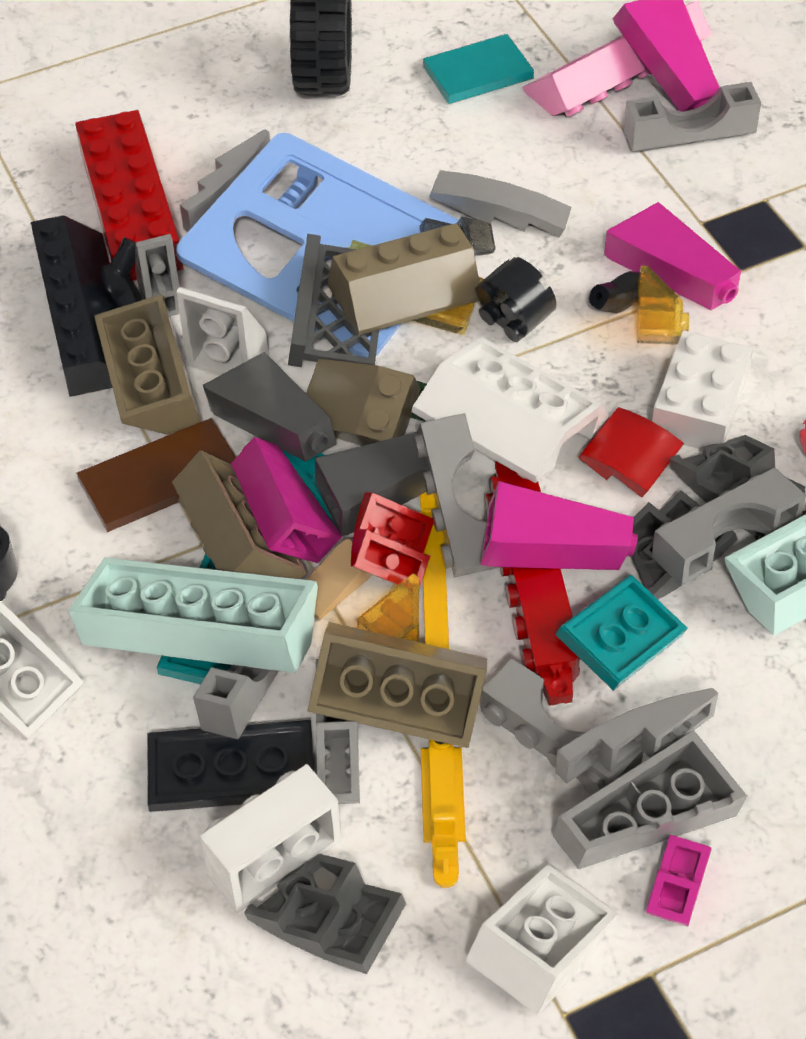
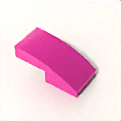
M670 834L646 914L687 927L689 926L712 847Z

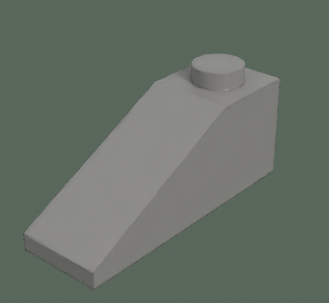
M167 234L136 242L135 271L139 292L143 300L162 294L170 316L178 315L179 307L176 291L179 288L171 235Z

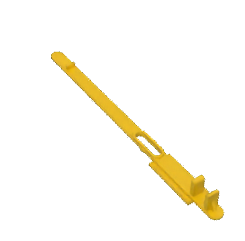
M425 492L420 495L421 514L432 518L431 510L437 508L434 494L427 495ZM433 524L424 554L430 556L423 577L425 644L449 649L446 569L441 555V546L445 545L443 530L436 532ZM428 739L429 748H421L423 843H432L433 879L435 883L442 888H450L459 880L458 842H466L462 747L454 748L452 744H438L434 740Z

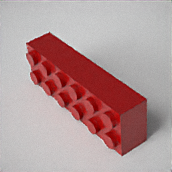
M139 109L75 122L81 156L110 260L112 261L119 249L123 237L140 242L170 234L173 241L177 271L184 270L183 263L176 256V246L179 243V238ZM135 263L129 273L133 281L137 280Z

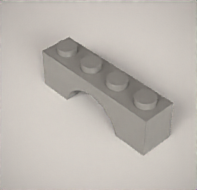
M752 82L720 86L716 94L707 103L696 109L683 112L666 108L662 105L658 96L627 100L623 131L632 152L756 133L761 101Z
M462 413L421 422L419 435L414 436V444L418 458L425 457L428 469L427 472H423V481L427 495L434 494L437 508L431 510L436 532L443 530L446 545L441 546V555L445 569L452 568L455 578L499 568L480 565L486 522L479 521L464 512L457 503L453 493L452 482L455 473L464 463L472 458L474 452L466 414Z
M774 467L761 475L753 476L748 482L733 490L724 491L716 499L702 506L694 507L682 517L662 524L655 530L652 558L682 586L712 570L716 546L715 539L718 536L738 529L754 530L768 535L802 516L806 494Z
M511 658L483 687L481 712L490 723L507 729L515 735L516 739L528 749L534 748L547 757L551 765L556 768L557 750L585 732L568 730L556 724L546 714L542 706L544 679ZM638 751L611 772L598 761L575 778L581 781L587 791L594 794L642 763L643 751Z
M231 665L226 671L211 667L193 696L201 730L239 739L279 671Z

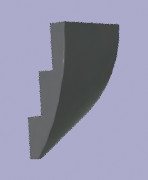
M743 435L722 444L703 447L702 454L686 459H682L680 455L670 458V466L700 498L708 503L719 497L724 491L733 490L748 482L753 476L761 475L774 468L775 449L747 435ZM789 479L802 492L805 493L804 485ZM744 529L747 532L753 534L754 536H757L761 533L754 530Z
M681 490L661 510H658L648 502L634 516L633 533L638 535L633 559L644 587L657 599L681 587V585L652 558L655 530L666 522H672L682 517L694 507L701 506ZM733 530L725 532L715 539L716 546L713 562L738 540Z
M317 854L304 864L299 872L288 876L277 885V893L258 907L252 903L246 908L244 914L249 921L289 944L324 960L367 974L406 906V902L402 893L365 884L355 862Z

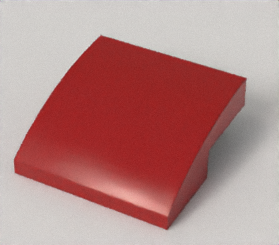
M618 407L578 458L605 480H608L613 474L642 498L670 463V458L677 454L684 443L654 422L634 412Z
M365 492L353 535L351 567L418 593L430 556L424 554L434 524L433 518L375 493Z

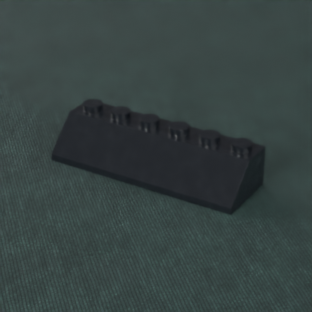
M65 215L30 222L69 397L110 389L112 384L94 315L117 308L101 279L102 266L110 263L103 234Z

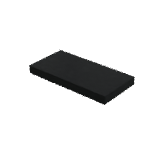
M311 720L247 725L239 739L201 729L147 733L149 812L242 805L249 797L256 794L261 795L276 785L279 778L289 771H297L306 764L314 771Z

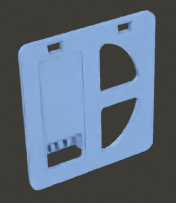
M279 133L270 140L179 241L176 246V256L183 264L294 322L307 234L321 236L320 244L358 250L455 223L459 225L468 239L469 228L463 221L289 133ZM293 163L299 166L297 179L278 200L263 193V190L286 164ZM318 176H319V177H321V178L323 179V181H322V182L318 185V187L313 191V189L317 186V181H318ZM248 216L303 246L276 277L266 278L250 265L236 243L233 226L238 217ZM336 304L339 307V309L343 312L340 305ZM329 309L317 315L326 326L337 320ZM401 324L379 330L376 356ZM344 325L332 332L341 343L353 336ZM360 342L348 348L351 353L368 358L369 352Z

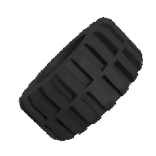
M290 0L292 84L294 90L299 94L343 95L349 91L352 61L351 0Z

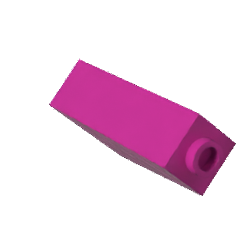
M637 0L625 3L612 18L614 24L680 112L696 109L707 103L719 89L718 82L683 0Z
M659 202L606 231L604 255L608 259L632 271L644 273L647 279L665 288L673 289L675 293L709 310H713L723 303L731 302L738 294L741 270Z
M254 437L243 447L241 453L231 465L266 545L272 551L319 563L342 538V535L278 445Z
M499 481L488 506L480 565L487 567L619 570L626 556L632 557L636 549L638 535L633 533L634 517Z

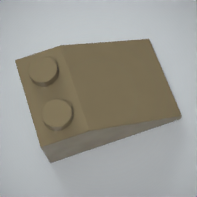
M318 359L306 394L330 417L336 439L364 446L405 435L412 415V407L418 398L420 387L414 375L383 366Z

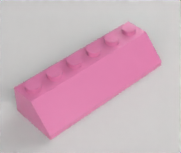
M698 0L685 5L700 42L711 36V30ZM622 35L532 81L522 88L530 98L552 116L565 112L566 117L583 110L582 103L589 100L591 104L608 97L606 90L613 87L615 91H618L632 84L631 77L638 75L640 79L651 74V72Z

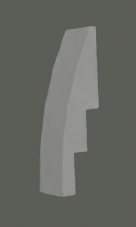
M266 129L262 130L215 159L216 170L197 181L199 193L180 204L182 225L185 231L188 232L270 142L269 131Z
M443 170L439 171L429 196L490 225L495 217L525 231L530 223L557 237H560L565 230L572 208L541 193L508 182L473 174Z
M316 713L317 776L338 799V804L360 803L357 721H347Z
M714 688L671 696L632 709L608 720L558 749L555 773L567 784L598 761L611 772L640 750L651 758L711 719L715 713L718 692Z

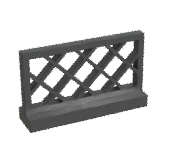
M307 234L288 365L302 367L303 360L317 362L318 359L375 365L379 330L358 336L346 315L336 305L338 302L335 296L329 298L321 289V287L327 285L330 267L324 262L325 257L332 258L335 255L356 249L320 244L321 236ZM329 309L337 320L326 326L317 315ZM344 325L353 336L341 343L332 332ZM323 337L334 347L328 351L312 349L313 343ZM360 342L369 352L368 358L354 356L348 348Z

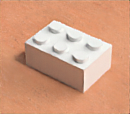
M683 330L655 403L652 422L673 434L684 443L683 445L703 450V447L725 443L748 378L753 347Z
M308 764L297 771L285 773L279 778L276 785L261 795L256 794L249 797L241 805L240 809L225 819L220 818L213 821L205 829L204 833L199 835L208 877L237 913L275 888L288 876L298 872L304 864L317 854H324L341 842L338 799Z

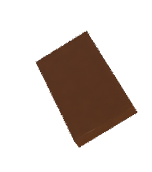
M209 418L77 472V477L103 526L109 532L179 503V495L172 481L200 450L229 464L235 460L236 456L212 418Z

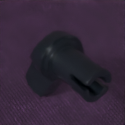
M123 237L111 263L103 265L101 269L103 284L117 308L143 300L129 274L135 263L136 242L127 237Z
M628 271L611 282L595 285L590 291L589 303L595 309L616 314L628 309L638 300L667 310L672 301L674 290L647 281L646 276L642 272Z

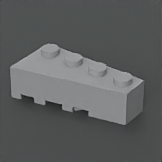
M693 730L561 814L553 837L579 870L669 839L670 834L679 836L736 817L747 798V794Z

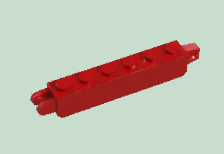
M495 461L496 475L491 477V493H485L486 512L488 513V506L499 481L541 492L539 482L534 483L529 479L522 478L517 472ZM500 567L502 577L508 576L510 584L506 585L509 608L515 607L517 616L513 617L516 640H523L525 649H521L522 665L544 679L543 693L549 706L571 703L573 701V682L580 675V658L555 635L564 623L573 618L561 569Z

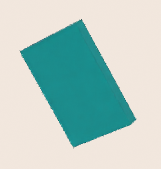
M507 33L423 58V68L448 104L534 78V69Z
M629 575L564 623L555 635L614 691L681 638L688 628L633 575Z

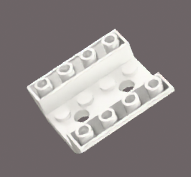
M479 337L440 363L414 403L411 411L425 421L465 413L474 448L484 453L489 459L503 464L517 472L520 477L529 479L534 483L554 469L561 445L574 434L592 439L609 419L604 405L482 337Z

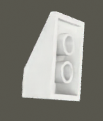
M182 287L177 289L176 295L188 366L220 376L263 352L269 356L267 332L246 307Z
M0 601V720L28 740L85 682Z
M547 864L481 925L465 961L538 1015L562 990L616 921L619 914Z

